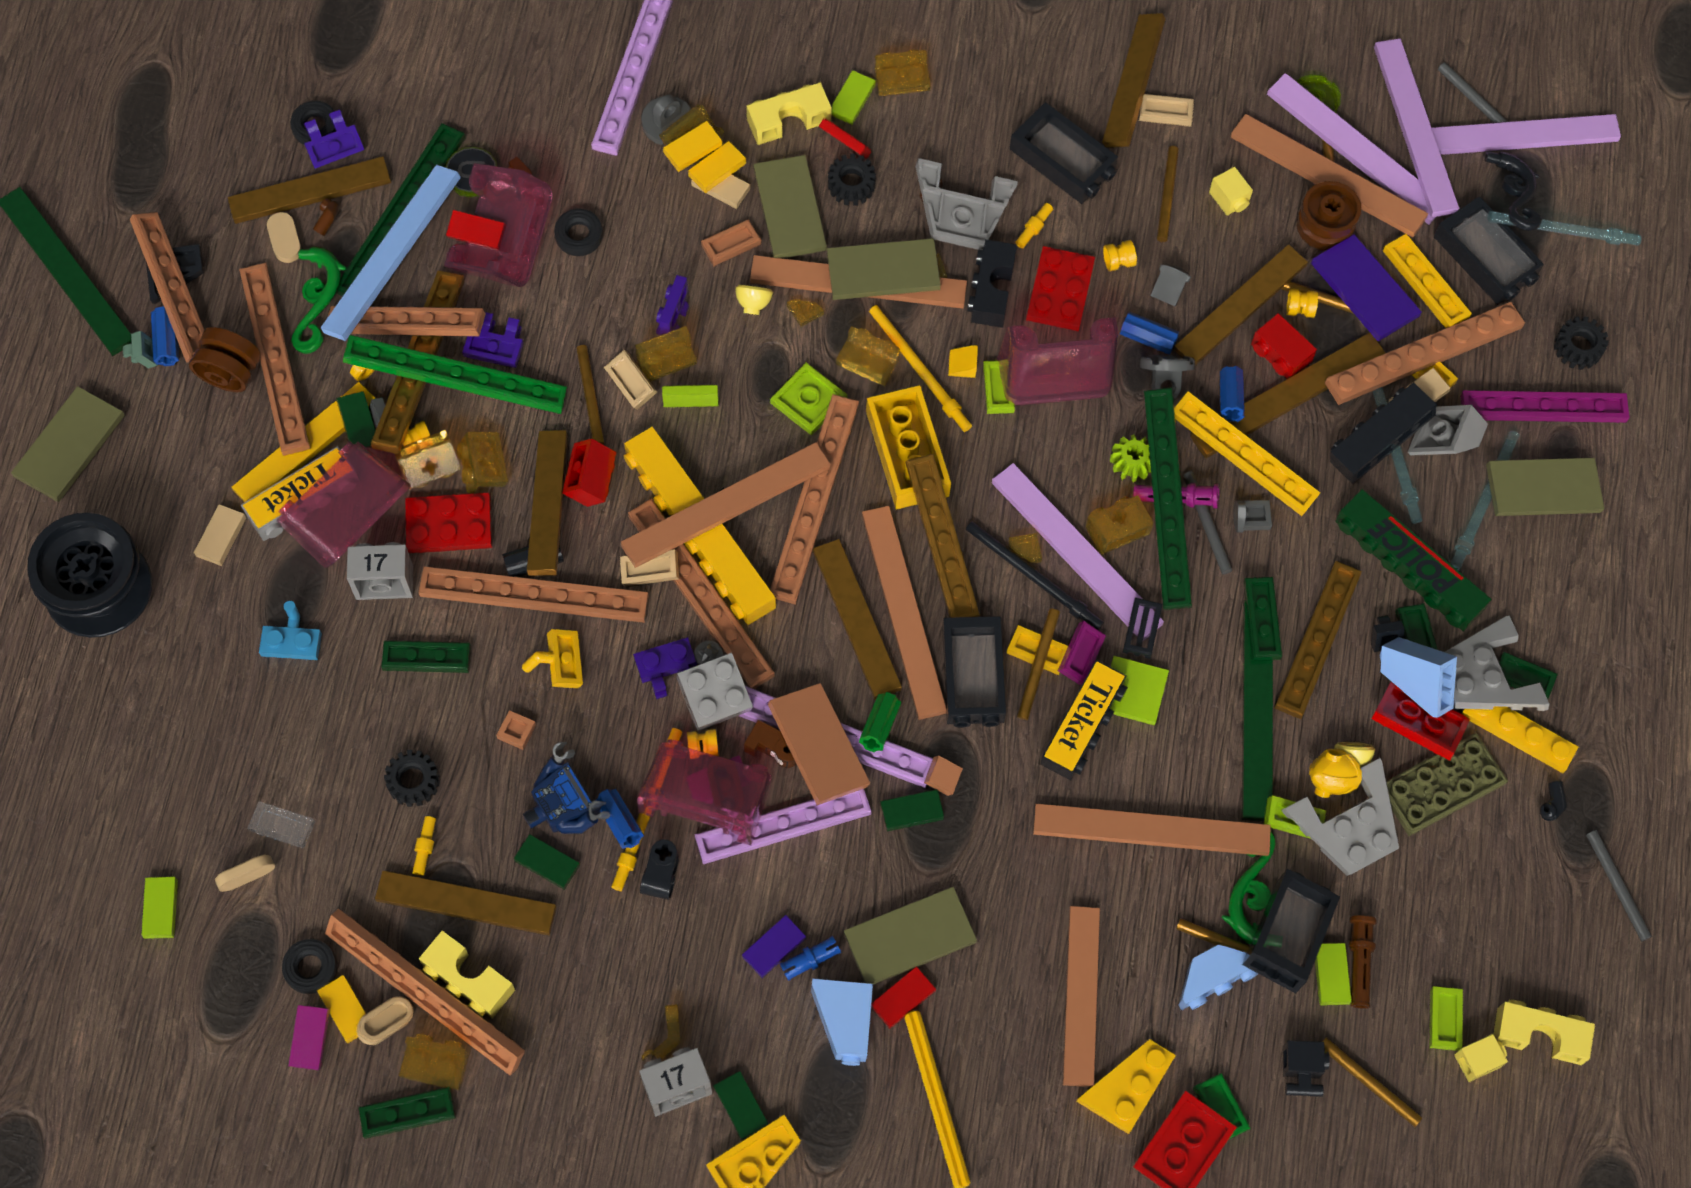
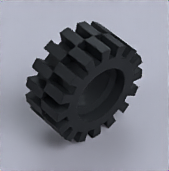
M846 154L842 155L841 161L836 158L834 165L831 164L828 171V190H830V195L832 197L836 196V201L839 203L843 199L844 205L849 206V201H853V206L858 205V200L863 204L866 202V197L869 199L872 197V192L875 191L876 173L874 166H871V161L867 159L864 162V156L862 155L855 159V154H850L848 159ZM847 174H856L862 178V182L855 186H849L844 184L841 179Z
M1578 316L1574 317L1573 321L1569 319L1565 325L1563 324L1554 341L1556 342L1554 350H1558L1556 353L1558 358L1563 356L1561 361L1563 364L1569 361L1571 363L1570 368L1574 369L1577 364L1578 370H1583L1585 366L1591 368L1599 362L1607 349L1609 340H1606L1608 337L1607 332L1602 333L1604 329L1602 324L1599 327L1595 326L1597 323L1595 319L1590 323L1588 322L1589 317L1584 316L1582 321H1580ZM1581 336L1587 339L1591 344V348L1589 350L1577 348L1571 341L1572 337Z
M407 750L406 755L400 752L397 754L399 758L396 760L392 757L390 760L391 765L386 766L385 771L387 774L384 775L386 787L392 798L396 799L401 805L406 803L407 807H412L413 803L421 806V801L426 800L428 803L431 800L430 795H436V786L440 785L438 778L440 776L434 761L431 760L430 756L427 754L424 756L422 751L418 750L416 754L412 750ZM409 769H418L423 773L421 784L415 788H407L401 783L403 773Z

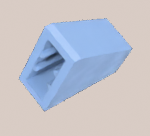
M1400 637L1382 646L1380 652V672L1432 717L1438 718L1453 709L1457 656Z
M812 979L811 993L835 1059L842 1060V1064L857 1066L860 1065V1062H866L873 984Z

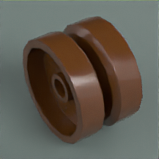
M1324 181L1310 188L1304 197L1297 217V230L1301 238L1311 247L1319 250H1328L1351 237L1361 215V202L1356 192L1349 186L1336 181Z
M216 327L205 329L199 340L200 349L194 351L188 363L189 369L201 380L214 387L230 392H243L246 390L251 379L249 371H253L261 358L259 349L246 338L229 330Z

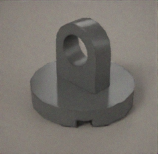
M668 94L650 101L643 109L641 121L643 132L648 139L656 144L663 145V143H671L691 131L694 118L692 109L685 101Z
M1148 355L1140 357V368L1152 370V390L1160 389L1161 384L1165 380H1170L1174 400L1181 391L1182 371L1194 370L1195 359L1189 356L1178 359L1173 355Z

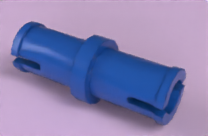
M831 936L810 949L807 946L802 949V953L780 963L782 971L795 966L794 969L785 973L787 980L790 981L810 968L815 970L819 968L818 964L840 954L841 951L838 945L828 951L826 950V948L836 943L834 937Z

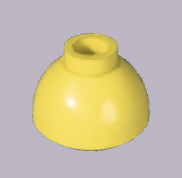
M746 285L736 286V297L740 305L744 307L743 313L759 315L760 310L769 304L773 295V291L767 288Z
M1338 742L1334 745V748L1344 750L1352 755L1359 763L1360 768L1369 764L1375 753V748L1366 743Z

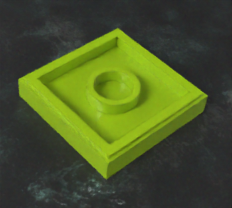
M806 362L770 399V403L812 436L824 422L832 394L846 398L848 394Z
M1113 656L1111 668L1127 675L1124 685L1128 687L1121 702L1114 701L1111 707L1115 711L1114 715L1155 726L1169 670Z

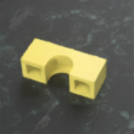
M821 82L814 85H805L795 91L782 92L775 97L757 100L746 106L747 121L757 145L782 138L781 120L788 116L800 118L807 130L819 126L823 119L831 122L832 108Z
M441 931L419 958L424 966L422 971L435 982L438 978L447 984L445 989L455 998L459 999L463 996L471 1003L468 1006L481 1017L487 1014L493 1019L515 991L513 984L490 966L476 978L468 979L461 976L460 967L469 954L465 947L444 931Z
M1509 1000L1497 1009L1493 1035L1504 1046L1523 1050L1530 1044L1532 1031H1542L1552 1040V1058L1582 1065L1590 1059L1595 1024L1586 1022V1019L1582 1016L1568 1015L1565 1017L1557 1015L1556 1011L1550 1008L1540 1007L1537 1010L1526 1007V1003L1522 1001Z

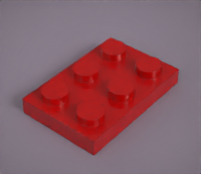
M1043 246L1026 320L1079 331L1095 257Z
M490 493L405 498L406 548L409 554L492 548Z
M1392 681L1388 685L1371 718L1384 727L1399 733L1449 761L1454 755L1470 721V718L1453 709L1438 718L1432 717Z
M1185 1091L1133 1168L1161 1188H1196L1237 1127Z

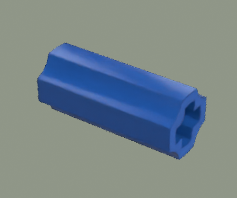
M164 306L157 307L151 312L153 361L156 365L172 366L179 361L178 340Z
M1129 311L1122 325L1120 335L1170 355L1180 332Z
M1226 366L1220 370L1221 417L1228 422H1239L1244 418L1243 370L1237 366Z
M606 789L599 793L595 801L606 802L601 807L600 812H610V817L605 820L622 849L633 848L638 845L644 835L616 789Z

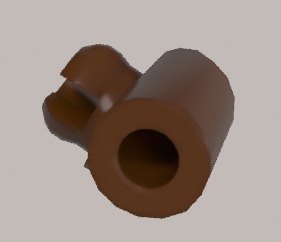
M324 199L321 202L320 210L323 213L313 227V230L322 236L326 235L339 211L338 204L330 199Z

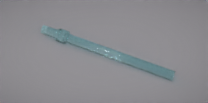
M1495 211L1488 213V222L1515 226L1509 220L1507 213ZM1542 219L1540 227L1537 228L1538 230L1606 240V243L1619 245L1620 243L1640 245L1641 235L1625 233L1622 229L1617 228L1606 230Z
M1383 387L1372 391L1377 407L1381 404H1388ZM1401 446L1391 452L1402 489L1400 492L1404 505H1407L1412 524H1416L1423 520L1417 503L1419 496L1417 489L1412 486Z
M1509 432L1496 461L1510 459L1520 436L1518 432ZM1489 478L1463 536L1458 538L1455 545L1456 552L1450 564L1458 571H1460L1466 555L1471 554L1475 545L1473 540L1491 502Z

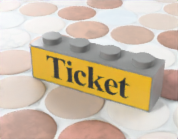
M337 446L241 504V507L264 542L269 538L277 537L282 533L283 529L291 524L303 521L309 513L317 508L326 507L332 499L340 494L349 493L360 482L355 470Z

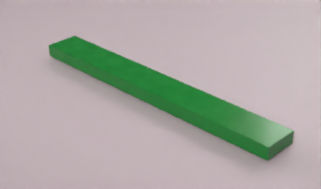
M349 335L343 356V363L558 414L562 412L567 389L566 386Z

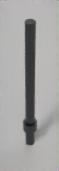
M971 521L968 524L966 531L1067 607L1072 616L1076 619L1081 618L1097 630L1103 626L1104 622L1090 612L1085 603L1079 599L1077 601L976 523Z

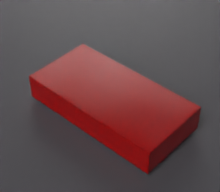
M823 119L819 127L859 155L864 156L867 160L871 154V149L827 119Z
M453 210L446 236L499 251L506 224Z
M916 966L871 1004V1008L887 1027L891 1029L907 1013L913 1011L936 991V988Z

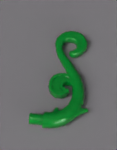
M321 247L300 249L298 252L300 260H310L312 263H317L318 268H322V265H324L327 270L326 285L318 278H311L303 286V298L314 305L296 327L291 340L293 347L303 354L313 353L321 347L324 334L317 325L310 323L329 305L339 286L340 270H346V267L339 262L332 252ZM308 326L313 332L312 337L307 341H302V333Z
M1271 831L1269 855L1261 856L1238 879L1229 899V916H1222V919L1248 944H1251L1258 925L1254 922L1252 926L1246 920L1243 913V899L1246 893H1252L1254 898L1248 899L1246 904L1255 911L1265 909L1270 899L1271 893L1269 888L1264 883L1254 881V879L1273 855L1275 837ZM1246 854V855H1248V856H1250V857H1255V856H1256V855ZM1268 935L1264 947L1280 949L1282 937Z

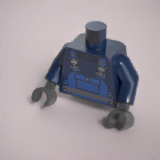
M559 742L554 745L553 755L542 768L533 785L531 794L537 806L523 813V817L531 829L546 821L553 833L582 834L595 825L598 819L605 820L610 817V812L603 811L600 813L601 807L606 802H592L568 762L564 764L565 759H571L575 755L573 749L568 750L564 755L563 747L567 742Z

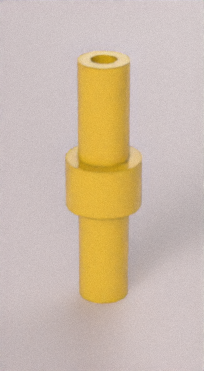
M1045 203L1036 216H1032L1025 224L1026 229L1015 241L1019 248L1023 249L1034 235H1038L1042 230L1044 221L1053 211V207L1050 204Z
M425 816L421 836L416 840L414 851L417 854L412 874L417 876H424L428 854H432L434 846L432 836L436 823V818Z

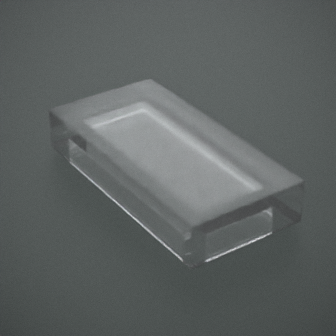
M259 801L248 825V830L304 849L315 821L312 818Z

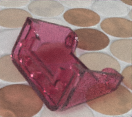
M474 163L469 177V184L471 190L480 196L474 215L506 224L501 245L498 251L467 242L465 245L454 244L447 253L444 266L454 271L499 283L523 287L529 280L552 202V189L547 183L524 170Z
M1116 317L1096 320L1090 329L1091 340L1038 344L1037 335L1032 328L1027 326L1007 327L997 357L1006 399L1014 405H1028L1105 397L1113 384L1118 340Z
M349 441L338 452L342 457L295 503L289 500L278 511L282 516L276 521L325 569L334 564L348 550V547H351L411 487L402 476L358 441L355 444Z
M668 740L667 743L663 742L660 744L637 798L639 813L653 817L655 811L660 810L662 816L667 817V814L670 813L722 828L724 834L729 835L731 830L732 833L739 835L737 842L752 845L772 783V776L763 765L751 764L749 766L684 747V744L676 740Z

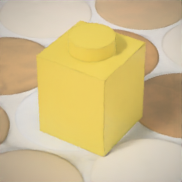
M1236 167L1213 178L1209 191L1227 216L1235 211L1241 212L1246 209L1250 204L1249 201L1253 192Z
M1493 1034L1460 1049L1454 1055L1468 1082L1491 1073L1508 1062L1504 1045L1501 1041L1496 1040Z

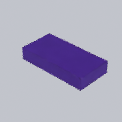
M785 915L742 954V958L763 978L806 939V936Z

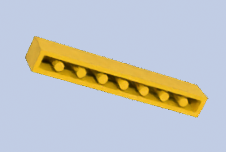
M653 427L624 443L626 454L623 457L630 469L636 468L640 474L638 478L645 490L651 489L655 495L653 497L654 502L661 512L665 510L669 516H672L704 500V497ZM723 524L685 542L689 552L692 555L696 553L700 558L699 564L703 572L707 576L712 575L715 579V587L721 597L727 596L732 603L730 608L738 620L742 618L748 626L776 608L775 596Z

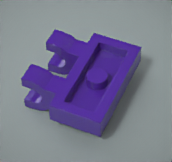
M340 110L329 114L336 132L326 136H321L315 119L304 123L311 139L310 142L304 145L314 169L365 150L355 125L346 127Z
M676 275L674 283L668 285L665 294L667 302L665 307L659 308L656 322L659 323L656 334L666 335L677 340L680 333L677 319L679 314L686 317L689 309V304L686 302L688 293L686 277Z
M485 312L480 336H467L462 352L463 356L517 368L524 345L523 340L518 339L522 327L519 326L520 320L509 317L505 334L499 335L492 333L496 321L493 320L494 315Z
M688 637L633 654L642 683L651 681L656 699L667 696L663 677L697 666Z

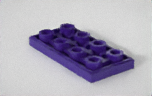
M1355 235L1312 259L1311 265L1377 341L1382 340L1420 317L1422 311Z

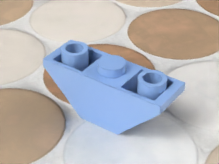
M1217 945L1194 957L1189 964L1179 1002L1180 1009L1183 1010L1190 1006L1194 1010L1207 1002V996L1213 993L1220 996L1233 988V982L1239 979L1246 982L1258 975V973L1242 965L1247 953Z

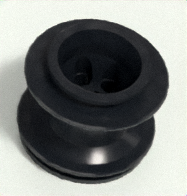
M75 513L64 516L47 526L35 539L30 549L27 564L30 586L38 600L46 606L52 619L67 632L89 638L115 634L136 621L150 600L153 578L147 560L137 549V545L129 532L108 517L95 513ZM107 565L113 566L110 570H104ZM101 583H106L103 587L97 589L98 585H100ZM79 588H85L81 594H77Z

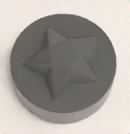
M714 641L700 643L694 652L697 666L722 657L723 651L721 646Z

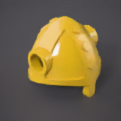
M1337 748L1325 750L1309 767V775L1316 787L1315 794L1322 798H1329L1333 794L1351 793L1358 788L1362 780V771L1359 763L1352 755Z

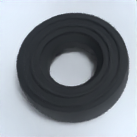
M308 101L298 106L292 113L290 120L291 130L297 141L303 145L311 141L304 123L314 116L321 117L325 121L323 128L319 130L322 137L336 132L329 117L330 113L335 112L334 109L322 101Z
M572 209L563 213L558 218L554 234L555 240L562 251L572 256H585L594 252L599 247L603 237V229L600 220L591 211ZM581 224L588 228L589 234L583 240H573L568 235L569 229L574 225Z
M316 939L301 940L293 944L285 953L282 961V973L286 982L295 991L304 994L318 993L317 990L334 980L337 973V959L332 949L326 943ZM309 955L318 957L321 961V969L318 974L313 977L302 976L298 971L300 961Z

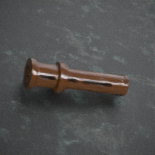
M1357 915L1349 918V922L1352 924V941L1349 942V948L1353 952L1350 1006L1367 1009L1370 1008L1371 953L1376 949V943L1373 942V925L1377 924V919L1371 916Z

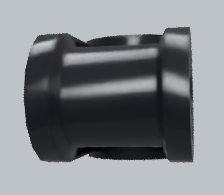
M662 839L653 844L647 867L643 873L640 894L670 900L679 862L676 846L671 841ZM669 851L670 857L667 856L665 861H661L659 855Z

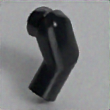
M1554 781L1548 784L1551 798L1540 807L1541 817L1546 821L1556 820L1567 808L1562 781Z

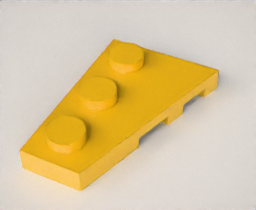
M1149 1039L1079 1097L1077 1102L1129 1134L1176 1055Z
M783 1115L706 1164V1167L719 1188H765L799 1146L801 1140L786 1116Z

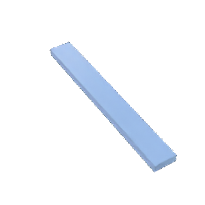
M438 165L434 167L321 326L324 334L343 341L347 340L461 178L457 171Z

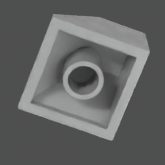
M1472 405L1436 407V416L1415 432L1408 454H1457L1479 447L1488 423Z

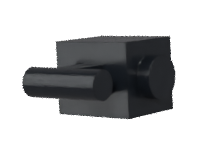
M1287 1041L1284 1044L1283 1077H1297V1083L1285 1084V1095L1323 1097V1085L1311 1084V1078L1319 1079L1325 1073V1070L1329 1069V1052L1324 1051V1042Z

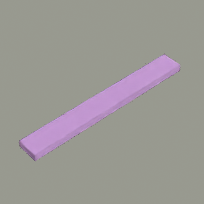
M644 0L591 144L592 150L618 155L673 0Z
M1401 39L1375 42L1374 50L1431 217L1454 214L1458 211L1459 206Z
M1285 73L1268 90V96L1382 188L1427 212L1428 217L1425 222L1428 225L1436 218L1430 215L1420 182L1417 178Z
M1616 114L1432 128L1441 155L1618 142L1621 138Z
M1014 463L993 478L992 484L1128 627L1134 599H1142L1139 594ZM1139 606L1133 631L1137 637L1144 606ZM1152 608L1149 611L1143 641L1150 636L1155 613ZM1161 618L1159 619L1158 628L1164 623Z
M745 686L753 708L751 711L739 716L755 723L760 720L780 731L768 707L769 701L775 699V697ZM841 723L861 764L926 788L927 784L924 781L933 758L886 741L882 751L874 753L865 750L864 746L859 743L863 731Z

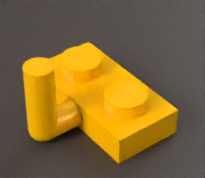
M551 629L547 633L549 652H535L522 664V669L529 673L540 663H550L552 687L579 688L583 685L578 631Z

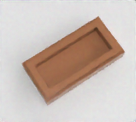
M749 219L701 241V246L713 266L761 245V239Z

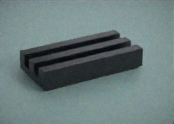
M1140 598L1134 599L1123 653L1128 654V652H1132L1135 656L1144 655L1145 658H1151L1163 604ZM1139 606H1144L1136 646L1130 645ZM1150 608L1155 609L1148 645L1147 648H1143L1142 642Z

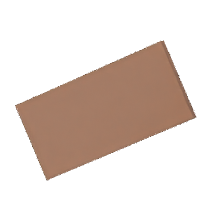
M821 683L769 701L768 707L816 805L869 786L870 781Z

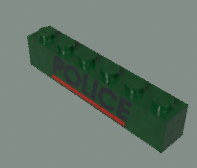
M1363 489L1340 511L1335 521L1340 530L1356 539L1364 551L1372 553L1377 557L1386 570L1398 575L1407 588L1419 593L1424 598L1426 604L1441 612L1453 627L1459 628L1464 632L1491 602L1492 599Z

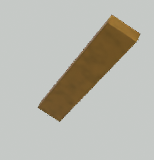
M1163 13L1140 14L1138 16L1102 140L1105 147L1130 146L1166 20Z
M379 157L227 198L234 223L238 224L321 202L324 199H333L390 184L391 181L384 157Z
M1288 244L1174 346V351L1182 358L1184 356L1193 357L1196 366L1301 272L1308 262Z
M566 430L539 431L527 563L528 576L557 575L563 502L562 492L568 439Z
M929 454L907 460L905 464L949 617H979L980 614L934 455Z
M838 539L813 548L816 561L874 699L876 700L878 694L886 692L893 694L901 691L902 686L840 540Z
M1335 561L1274 709L1302 719L1362 571Z
M382 871L375 896L377 902L550 936L556 912L555 904Z

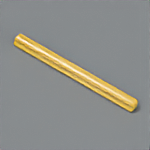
M919 1011L909 1012L905 1015L906 1025L954 1188H965L970 1185V1179L923 1019Z

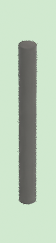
M1446 62L1439 66L1438 71L1493 123L1508 122Z
M1187 472L1183 475L1186 485L1195 483L1196 486H1199L1194 472ZM1195 505L1221 573L1224 575L1232 572V567L1208 507L1206 505Z
M1595 830L1588 833L1586 836L1641 942L1651 938L1652 935L1598 831Z

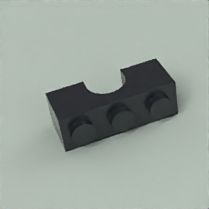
M985 239L984 250L978 249L976 265H980V272H974L972 288L976 289V294L969 297L967 312H972L971 323L1003 328L1009 291L996 289L991 283L996 280L1011 281L1017 249L1016 244Z

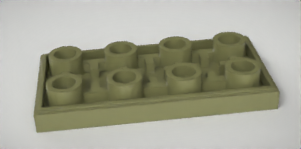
M802 155L753 164L773 257L787 258L827 251L806 156Z
M934 238L827 248L833 300L940 290L941 285Z
M77 386L12 470L11 474L16 479L60 502L125 416L123 411Z
M1595 458L1489 461L1486 464L1495 516L1601 513L1604 510Z
M1477 733L1459 742L1450 761L1436 754L1387 780L1386 784L1391 809L1410 837L1504 786L1508 780Z
M954 887L844 930L845 938L864 982L873 985L911 970L916 966H921L977 943L975 934Z

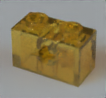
M446 430L405 445L401 448L399 454H395L408 489L424 487L430 481L440 477H450L456 471L461 470Z
M1137 495L1132 498L1123 497L1109 508L1104 509V507L1095 509L1089 514L1085 528L1099 554L1103 555L1149 535L1152 530L1153 521L1140 497Z

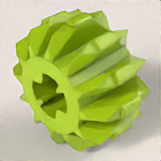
M1133 434L1129 441L1123 436L1119 444L1115 443L1113 445L1110 463L1114 464V473L1122 472V480L1127 476H1131V480L1134 483L1137 480V476L1145 480L1148 473H1151L1149 444L1146 445V437L1141 438L1139 441L1136 439L1135 434Z

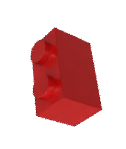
M1279 313L1255 332L1251 343L1254 351L1260 357L1268 360L1272 364L1273 369L1287 379L1307 367L1313 361L1317 351Z
M592 438L574 443L562 494L586 507L604 503L609 493V483L615 466L616 451Z

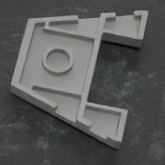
M919 158L916 162V171L931 239L934 238V240L983 250L985 239L989 240L1018 181L995 176L992 180L990 200L939 188L942 163Z
M1510 615L1503 617L1445 651V653L1457 656L1454 691L1455 709L1493 710V706L1510 707L1511 710H1522L1523 707H1537V711L1549 709V701L1540 683L1511 690L1492 648L1518 642V633Z
M1380 758L1361 767V785L1368 799L1326 822L1321 823L1308 797L1282 809L1283 814L1288 819L1291 818L1300 827L1299 829L1306 836H1309L1346 876L1399 849L1383 764Z

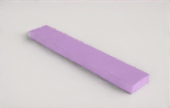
M861 789L820 805H816L813 799L695 834V839L702 862L706 864L871 815V809L865 791Z

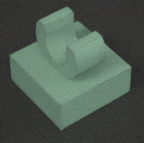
M142 331L132 333V344L123 346V357L131 356L132 363H141L148 369L158 366L153 361L152 338Z

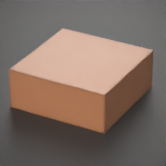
M509 710L496 735L497 739L524 750L536 727V722Z
M936 756L932 760L924 783L947 796L953 795L963 768L941 756Z

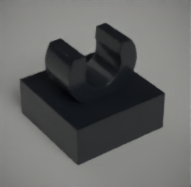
M1388 615L1377 617L1378 625H1373L1371 646L1374 652L1381 651L1384 644L1404 636L1405 629L1402 622H1391Z

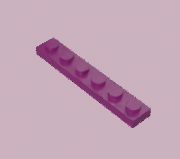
M1463 391L1460 395L1461 405H1472L1484 420L1626 423L1630 418L1627 393Z

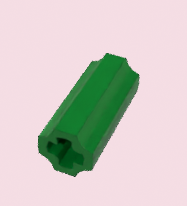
M888 692L878 694L859 739V743L864 746L865 750L874 753L883 750L901 707V701L897 699L896 695Z

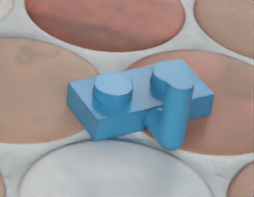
M293 601L285 602L284 610L289 617L287 627L263 626L259 647L260 656L318 660L322 636L319 629L299 628L300 613Z

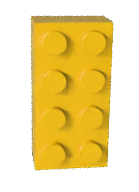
M921 386L867 398L866 414L895 509L917 505L905 462L929 454L934 455L945 496L949 497L951 481Z

